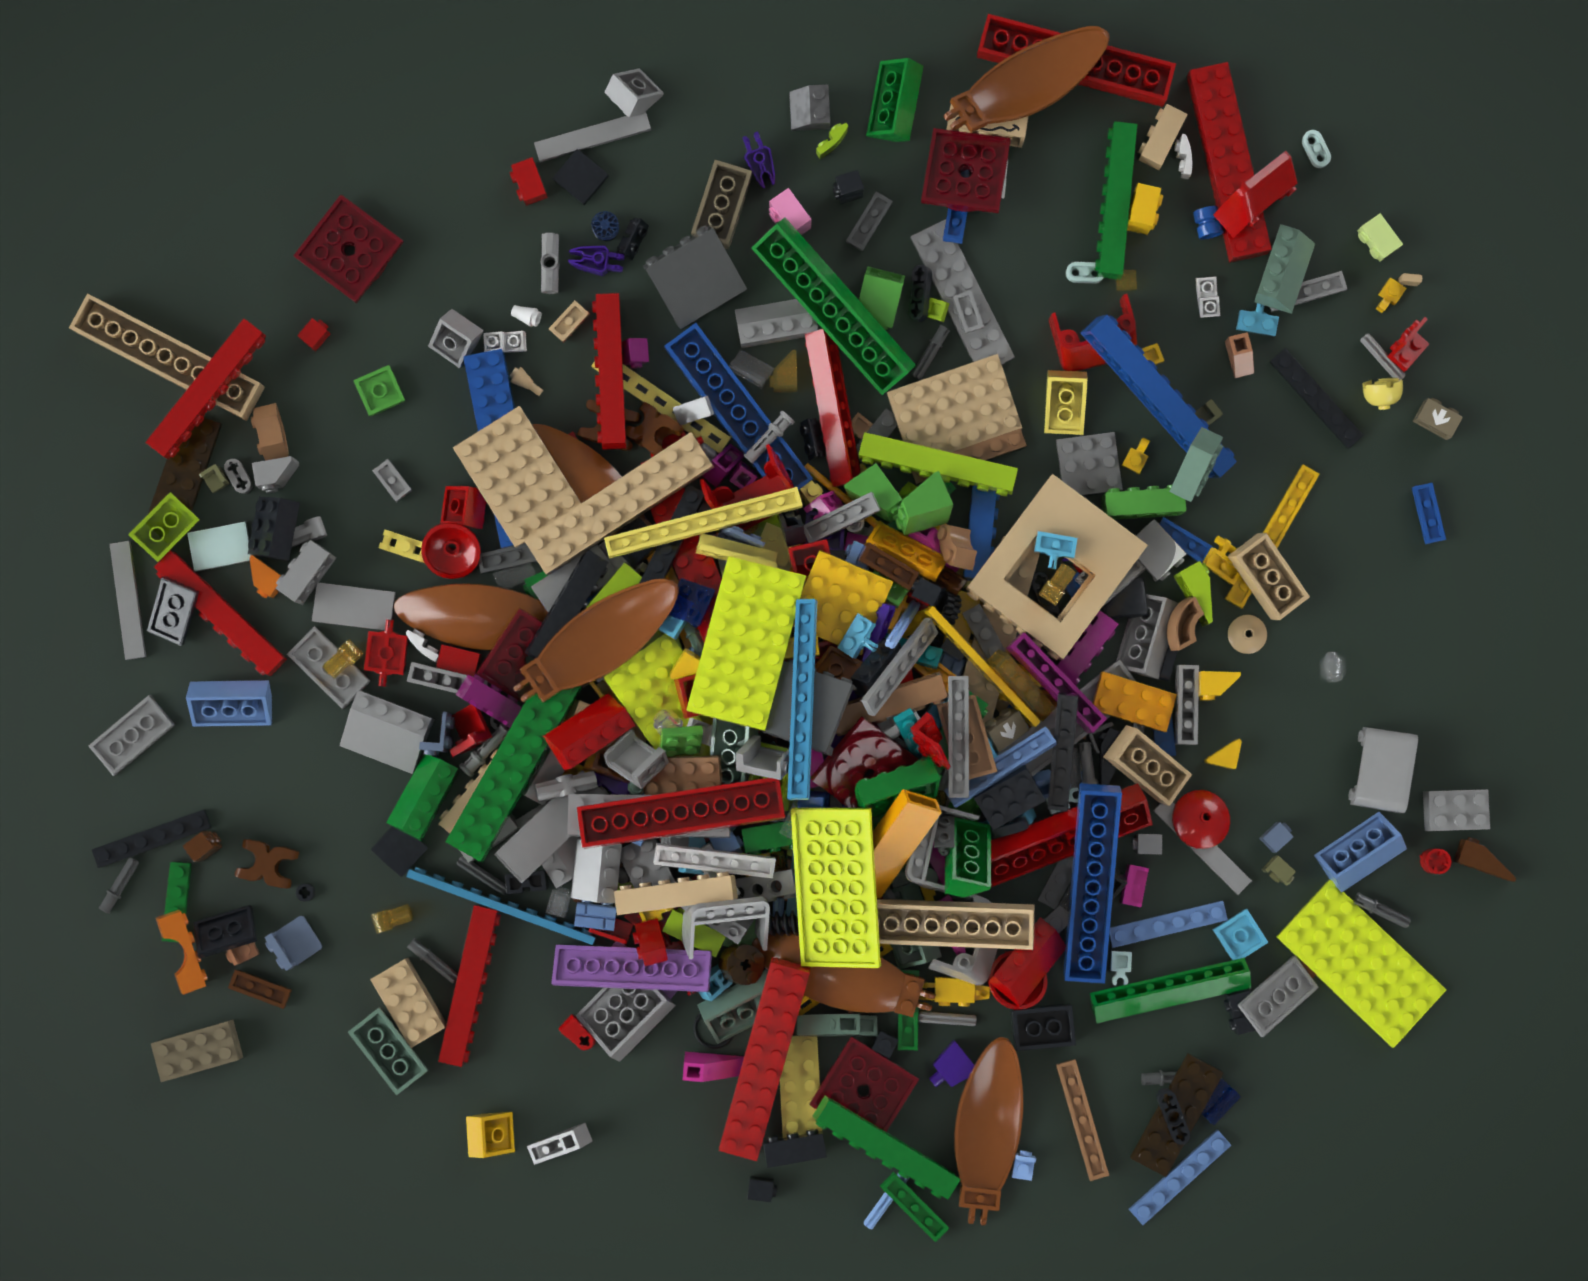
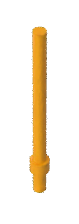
M809 463L804 466L813 478L830 492L834 491L842 502L848 504L853 501L838 487H832V482ZM873 516L864 519L874 528L879 522Z

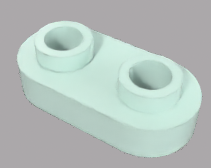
M1316 130L1307 131L1302 138V145L1314 167L1324 168L1331 160L1330 151L1320 132ZM1308 139H1313L1314 144H1310ZM1317 156H1321L1323 161H1318Z
M1072 262L1066 269V277L1073 283L1095 284L1101 282L1104 278L1092 276L1091 272L1095 271V262ZM1072 271H1078L1079 275L1074 276Z

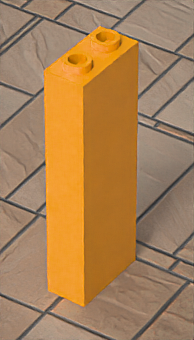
M903 789L874 829L873 845L877 898L880 899L942 813L937 799Z

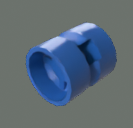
M1208 206L1193 212L1195 223L1199 224L1197 233L1200 240L1214 238L1224 233L1223 226L1213 215L1218 210V206Z

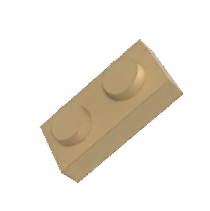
M574 300L551 325L549 330L564 343L590 314Z

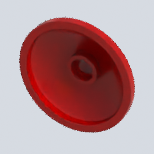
M447 522L436 525L427 532L422 542L421 554L424 563L433 573L443 578L457 579L468 575L476 568L480 559L481 548L476 535L469 528L458 523ZM449 544H455L456 547L451 548Z
M1194 790L1186 793L1177 801L1172 813V823L1177 836L1185 844L1197 849H1208L1218 845L1226 837L1230 828V814L1226 804L1216 794L1206 790ZM1204 814L1208 816L1207 821L1203 818Z
M1013 951L1000 955L993 962L988 983ZM1047 974L1021 1007L1017 1006L990 983L989 988L995 999L1005 1007L1014 1010H1024L1033 1007L1043 998L1047 989Z

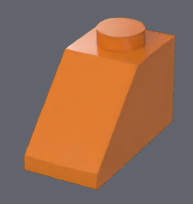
M251 555L249 559L253 585L258 588L257 593L264 598L268 596L274 598L279 592L275 588L278 586L276 583L281 574L257 557Z

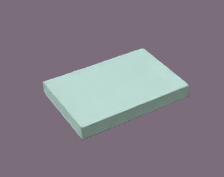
M247 522L187 533L195 572L250 561L251 555L248 554L250 538Z

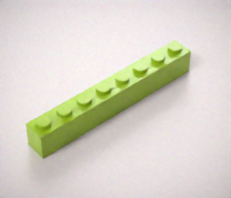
M864 432L859 451V459H862V462L873 465L875 462L881 464L883 468L892 469L896 467L900 468L901 472L909 474L913 471L925 478H929L932 474L939 471L944 482L949 483L951 480L958 482V485L963 487H969V485L977 486V489L980 491L988 492V490H993L1001 496L1012 495L1018 468L866 432Z

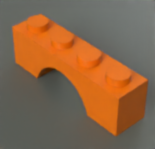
M176 910L156 917L161 936L165 939L178 941L184 950L183 964L175 973L180 992L184 995L205 987V981L208 980L204 969H200L198 962H201V959L197 955V950L194 951L192 946L195 940L192 932L187 931L186 925L189 922L186 914Z

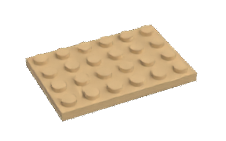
M998 354L886 392L904 442L954 452L1022 428Z
M520 406L453 447L515 548L581 504Z

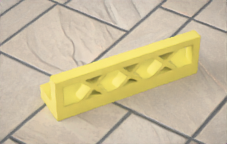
M701 534L699 537L697 554L727 561L728 556L777 568L778 563H776L778 552L708 534Z

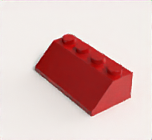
M607 693L543 735L562 768L567 770L575 767L636 725L626 709Z
M1040 917L1034 924L1033 950L1014 949L989 980V983L1017 1006L1021 1007L1065 951L1066 945L1057 930Z

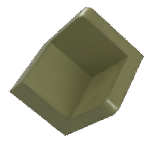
M1211 399L1199 408L1195 415L1199 419L1205 420L1208 425H1211L1223 413Z
M216 464L199 474L205 480L212 493H216L231 484L222 468Z

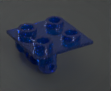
M681 578L678 583V597L669 616L688 622L691 626L697 628L701 625V621L709 608L716 590Z
M1221 1078L1201 1114L1212 1125H1215L1241 1096Z

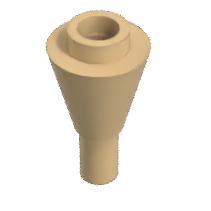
M515 367L509 376L511 383L525 389H530L538 396L543 391V389L533 383L534 381L522 367L520 369Z

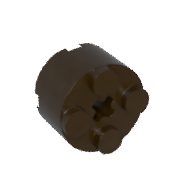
M735 943L722 951L719 957V969L723 977L729 982L740 985L754 984L759 980L764 971V955L754 946Z

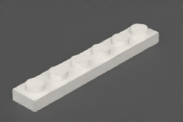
M656 843L653 863L654 865L773 878L776 858Z

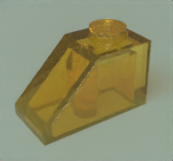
M792 350L773 370V375H770V387H774V392H797L796 350Z

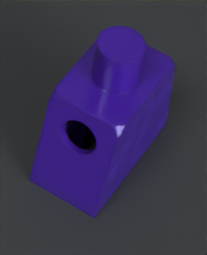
M953 1040L933 1062L934 1067L938 1071L929 1079L935 1087H938L945 1080L950 1087H953L969 1077L974 1064L956 1041Z

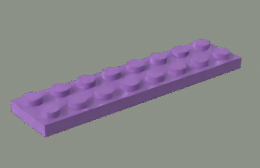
M556 945L551 984L555 986L709 992L712 952L694 950L693 959H689L686 950L666 949L667 961L645 966L643 959L638 958L636 948Z

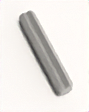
M1369 333L1361 338L1362 344L1392 378H1399L1401 380L1405 377V373L1387 357L1388 354Z
M918 1012V1022L976 1026L977 1021L975 1015Z

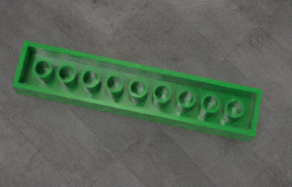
M786 217L779 221L751 247L881 395L886 393L915 367L916 364Z
M579 686L562 690L544 703L535 694L524 703L445 841L446 843L480 862L485 860L549 748L543 735L563 723L583 687Z

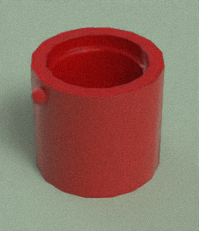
M1430 848L1419 856L1420 865L1427 873L1443 874L1451 867V857L1443 849Z

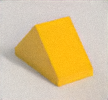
M685 648L671 670V679L696 674L701 657Z
M1235 739L1205 758L1204 762L1228 769H1236L1242 741Z

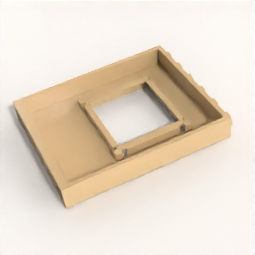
M1052 474L967 586L966 590L969 591L967 594L976 601L979 599L985 603L983 606L992 613L995 611L1001 615L999 618L1008 625L1011 623L1017 627L1015 630L1019 634L1025 633L1040 649L1041 647L1045 648L1048 651L1047 655L1056 661L1057 659L1063 660L1148 545ZM1038 531L1078 538L1075 557L1067 559L1089 575L1057 618L1008 582L1034 547Z

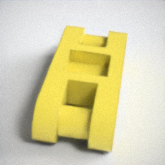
M384 529V538L382 543L380 542L379 549L424 563L421 551L419 555L414 554L416 547L421 548L422 541ZM391 539L397 540L395 547L390 546Z

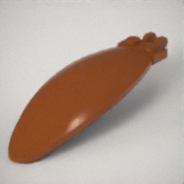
M1099 26L1082 27L1044 39L1014 53L985 73L969 91L952 97L950 103L954 109L945 113V120L948 121L959 115L960 118L950 125L951 129H959L965 124L970 133L987 126V124L1021 119L1051 106L1075 88L1096 65L1108 46L1110 38L1108 31Z
M532 424L581 504L622 477L607 460L578 439L550 426ZM644 514L639 516V518L647 526L652 525L647 519H645Z
M654 579L636 584L601 599L575 616L550 640L538 658L520 668L521 673L526 679L518 683L513 689L517 692L528 684L533 688L522 695L520 698L522 702L537 694L542 703H544L562 690L572 689L593 682L626 663L646 645L670 614L679 593L677 583L668 579Z
M448 584L422 588L399 597L393 606L397 616L410 627L452 645L480 650H492L497 639L504 632L519 607L542 622L548 614L540 600L511 589L483 584Z
M778 932L775 936H771L769 933L767 950L763 951L758 938H755L751 946L756 947L764 955V967L767 970L769 969L772 957L801 964L799 935L795 936L793 932L791 936H787L786 932L783 936H779ZM881 956V966L879 968L811 967L804 992L805 996L817 1002L843 1010L866 1013L894 1011L909 1017H913L916 1007L923 1010H931L932 1006L930 1004L918 1001L920 995L928 999H935L936 996L935 993L922 989L925 981L924 978L902 972L898 967Z
M999 1037L992 1041L978 1058L963 1089L956 1115L954 1147L957 1171L961 1179L959 1207L969 1208V1224H973L975 1221L976 1209H982L980 1216L981 1225H986L988 1210L999 1211L1001 1189L1011 1170L1021 1135L1023 1120L1021 1070L1018 1056L1012 1043L1004 1037Z

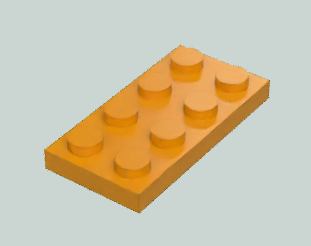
M880 521L865 545L871 543L919 572L924 578L934 582L946 565L942 554L906 535L904 536L903 533Z
M1102 671L1092 703L1103 714L1165 733L1169 726L1177 694Z

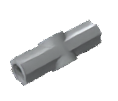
M545 233L542 234V257L540 261L541 293L555 294L558 293L559 234ZM548 260L555 261L554 266L550 268L546 267L545 263Z
M594 771L577 775H563L555 778V780L535 784L538 801L556 797L566 798L569 797V794H577L578 792L598 788Z

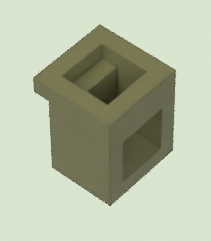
M1274 855L1261 869L1263 872H1270L1269 876L1276 883L1281 882L1286 886L1295 878L1293 875L1296 871L1278 855Z

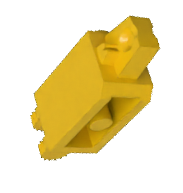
M934 977V982H924L922 988H934L935 999H928L920 995L919 1000H934L938 1002L939 1006H950L951 1002L958 1003V1006L968 1007L970 1003H975L977 1000L989 999L990 988L984 985H974L954 977Z

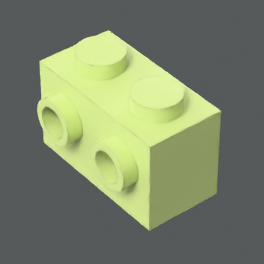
M1381 213L1357 230L1359 239L1368 245L1370 254L1373 258L1378 259L1379 262L1403 245Z

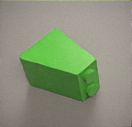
M867 267L859 301L885 330H888L894 324L905 275Z
M876 463L844 484L847 496L853 501L873 492L881 509L875 515L889 523L896 521L898 509H900L903 499Z
M939 471L932 474L902 500L900 509H898L896 524L898 529L902 530L904 536L948 523L954 504Z

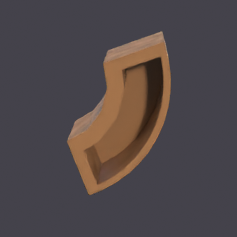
M277 404L253 408L251 423L253 428L257 429L259 438L257 448L259 454L264 456L265 461L289 457L285 430Z
M942 524L938 530L937 537L944 560L950 566L973 571L977 551L973 549L970 542L971 530Z
M1188 597L1182 600L1170 615L1167 625V639L1171 651L1181 650L1197 641L1194 634L1195 625L1204 613L1196 597Z

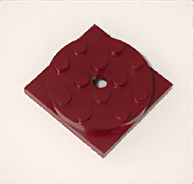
M933 128L921 203L945 206L961 212L984 211L999 213L1011 138ZM969 170L972 174L970 177L964 178L961 176V172Z
M340 195L293 256L357 304L371 284L382 275L387 263L404 241L343 195ZM348 246L355 247V254L346 255L345 249Z
M519 607L476 675L522 702L520 699L522 695L533 688L530 684L517 692L513 688L526 679L520 671V668L528 664L526 657L529 655L524 652L541 626L542 621Z
M861 716L834 748L832 756H828L810 779L837 798L846 807L858 808L855 796V786L858 781L864 778H874L882 772L889 773L895 771L900 766L905 765L907 767L913 765L919 759ZM867 769H872L869 775L864 776V772Z
M851 1036L835 1063L829 1069L809 1105L817 1109L826 1095L887 1132L919 1078ZM861 1085L869 1087V1093L865 1096H861L858 1093V1088Z

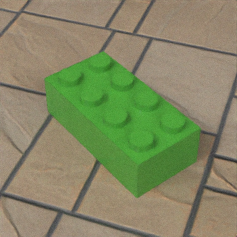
M1167 485V488L1159 489V486H1149L1144 490H1140L1139 487H1131L1121 492L1119 488L1108 489L1101 497V510L1114 520L1180 516L1186 512V500L1169 492L1172 485Z

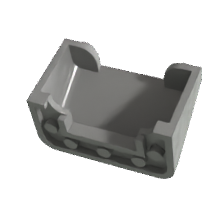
M1363 727L1358 735V742H1361L1363 751L1357 785L1349 791L1348 799L1351 800L1350 805L1394 813H1405L1409 801L1418 735Z

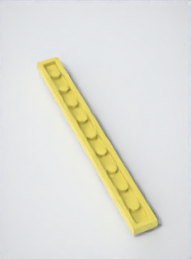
M798 487L605 537L604 540L609 558L803 508Z

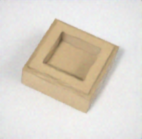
M1403 273L1398 278V283L1407 286H1418L1422 283V275Z

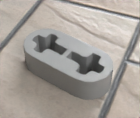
M237 459L227 460L224 464V470L234 489L241 494L249 493L253 488V483L243 464ZM232 463L238 465L236 468L238 475L234 471L229 470L232 468ZM239 478L247 482L245 485L246 489L238 487L241 485Z

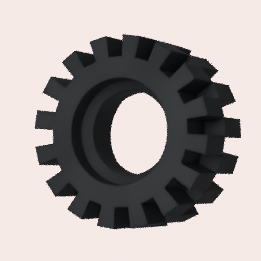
M946 591L936 608L951 625H954L956 623L955 619L958 620V613L961 612L959 609L962 607V600L959 595L955 596Z

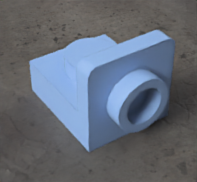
M1020 1150V1153H1016L1012 1168V1178L1032 1181L1034 1162L1036 1163V1157L1032 1156V1152Z

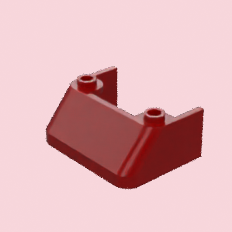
M1287 151L1279 155L1240 186L1213 214L1233 238L1248 224L1252 227L1260 220L1258 216L1278 199L1281 201L1286 195L1289 197L1297 190L1295 186L1298 183L1291 155Z
M1124 294L1120 299L1123 315L1117 319V326L1121 331H1126L1131 337L1130 341L1137 345L1134 315L1128 294ZM1056 313L1051 314L1048 320L1061 367L1064 371H1082L1107 364L1088 341H1079L1078 334L1070 329L1060 331Z
M770 444L766 445L770 458L764 465L766 476L733 493L730 488L725 486L711 490L704 479L700 480L705 501L711 509L794 488L782 461ZM772 516L735 526L745 531Z

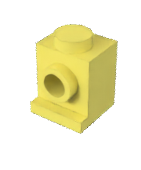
M813 481L799 489L801 501L805 506L823 493L820 485Z

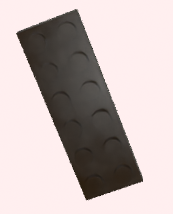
M204 418L199 426L193 428L191 437L186 442H182L178 447L179 452L173 458L170 457L169 460H166L148 514L170 492L192 512L203 481L199 474L208 467L222 427L221 423Z
M1187 1053L1168 1089L1172 1090L1176 1095L1191 1133L1224 1073ZM1165 1094L1164 1099L1162 1100H1164L1167 1103L1168 1107H1170L1171 1104L1168 1098L1171 1096ZM1159 1106L1130 1158L1166 1177L1184 1144H1177L1171 1138ZM1170 1112L1168 1115L1169 1121H1176L1179 1116L1178 1112ZM1175 1126L1178 1131L1177 1136L1180 1139L1183 1138L1182 1134L1184 1133L1180 1130L1179 1126Z

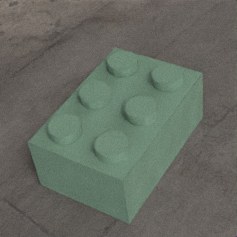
M1201 427L1190 445L1169 492L1190 502L1194 496L1199 497L1223 448V445H1221L1222 436Z

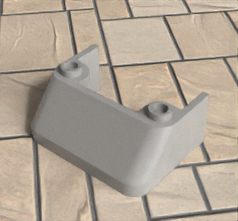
M939 805L942 812L940 816H954L971 821L979 819L978 815ZM938 817L908 859L905 875L909 881L921 887L945 893V885L937 884V873L933 869L928 868L939 820Z
M975 894L968 897L951 895L952 899L960 902L992 903L988 899ZM975 948L973 956L961 953L956 956L953 965L933 959L928 969L974 985H982L989 978L998 948Z
M753 897L699 903L686 909L683 913L682 943L689 959H693L695 925L756 919L755 934L763 951L767 950L770 906L765 898Z

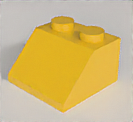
M1200 671L1198 696L1200 701L1215 700V697L1221 696L1241 676V672Z
M512 1112L488 1113L466 1117L469 1157L487 1158L515 1152Z

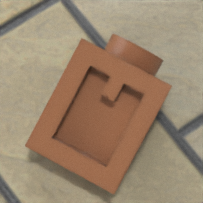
M255 942L227 950L226 957L230 963L236 966L260 953Z

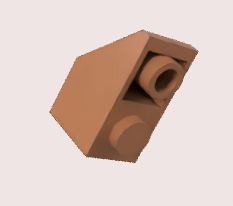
M1248 332L1228 337L1225 340V345L1234 378L1254 374L1253 350Z

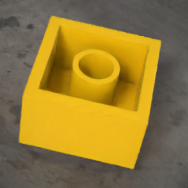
M1138 183L1131 199L1127 231L1148 235L1150 230H1154L1159 218V214L1156 211H1158L1163 200V195L1160 194L1161 188Z

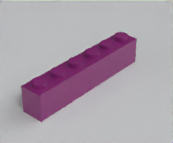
M1025 633L1019 634L1006 647L1010 654L1056 701L1058 700L1059 692L1079 695L1076 722L1087 734L1094 733L1107 719Z

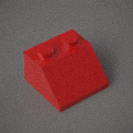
M446 486L440 524L452 522L461 524L469 529H482L487 502L479 489L470 486Z
M823 539L788 547L793 572L806 575L807 580L819 550L831 555L828 540Z

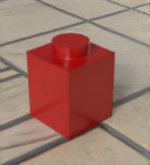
M312 318L297 336L314 351H317L330 336V333L327 330L328 326L319 319L317 322Z

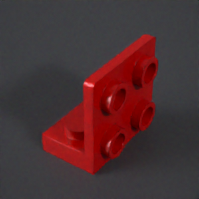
M1426 317L1420 322L1415 320L1400 335L1399 340H1396L1389 348L1392 351L1387 357L1403 372L1414 363L1429 345L1417 333L1428 320Z
M470 704L451 716L455 717V727L461 740L455 742L456 746L450 749L452 757L468 752L492 738L480 709Z
M926 712L910 728L914 736L913 740L918 744V750L924 757L929 756L938 767L943 766L948 770L951 766L942 747L939 745L943 737L933 716Z

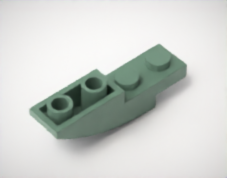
M860 1014L799 1015L796 1021L797 1036L876 1037L878 1036L877 1016Z

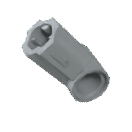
M320 516L305 521L304 524L295 527L292 547L327 536Z

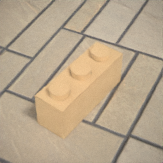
M1166 104L1164 110L1160 108L1155 117L1158 120L1156 126L1151 125L1146 135L1150 137L1147 144L1143 142L1138 151L1141 154L1139 161L1160 170L1188 114Z

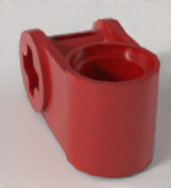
M571 1014L558 1028L566 1038L571 1040L581 1050L591 1049L596 1043L594 1037L574 1014ZM588 1036L590 1038L588 1040L590 1044L583 1045L582 1042L584 1040L582 1039V1037L585 1038Z

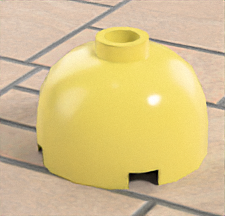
M1399 378L1378 379L1379 381L1374 382V384H1372V380L1362 383L1365 399L1371 405L1378 406L1379 410L1390 409V405L1397 403L1403 394V380H1399Z

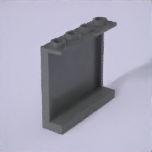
M702 226L696 230L697 234L692 237L686 236L679 241L680 244L675 247L669 246L662 251L663 254L658 257H650L645 261L646 264L643 265L680 329L747 290L733 262L711 226Z
M787 659V662H783L766 730L757 729L760 732L790 742L793 660ZM815 669L811 750L832 756L834 748L831 747L832 741L852 690L857 691V688L852 684L853 681L841 677V680L834 678L835 675L823 671V674L816 672L817 669Z

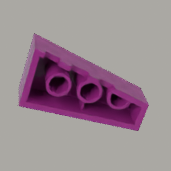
M1100 610L1065 658L1056 665L1075 686L1081 680L1079 678L1080 674L1083 671L1086 673L1091 667L1092 662L1090 661L1094 656H1099L1104 649L1102 645L1106 640L1109 641L1116 632L1114 630L1119 625Z
M476 674L473 677L467 675L456 695L511 728L522 709L517 704L519 700L509 694L507 697L500 694L502 690L494 685L488 687L484 684L485 680Z

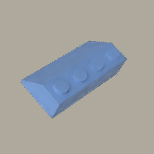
M269 680L197 681L189 683L186 700L193 727L264 726L272 724V694Z
M1378 812L1314 856L1329 879L1333 881L1342 893L1407 848L1402 835Z

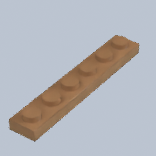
M1020 428L951 453L987 461L1024 448L1027 445ZM912 471L916 485L928 479Z
M1076 1059L1058 1063L1056 1067L1089 1180L1093 1181L1109 1176Z

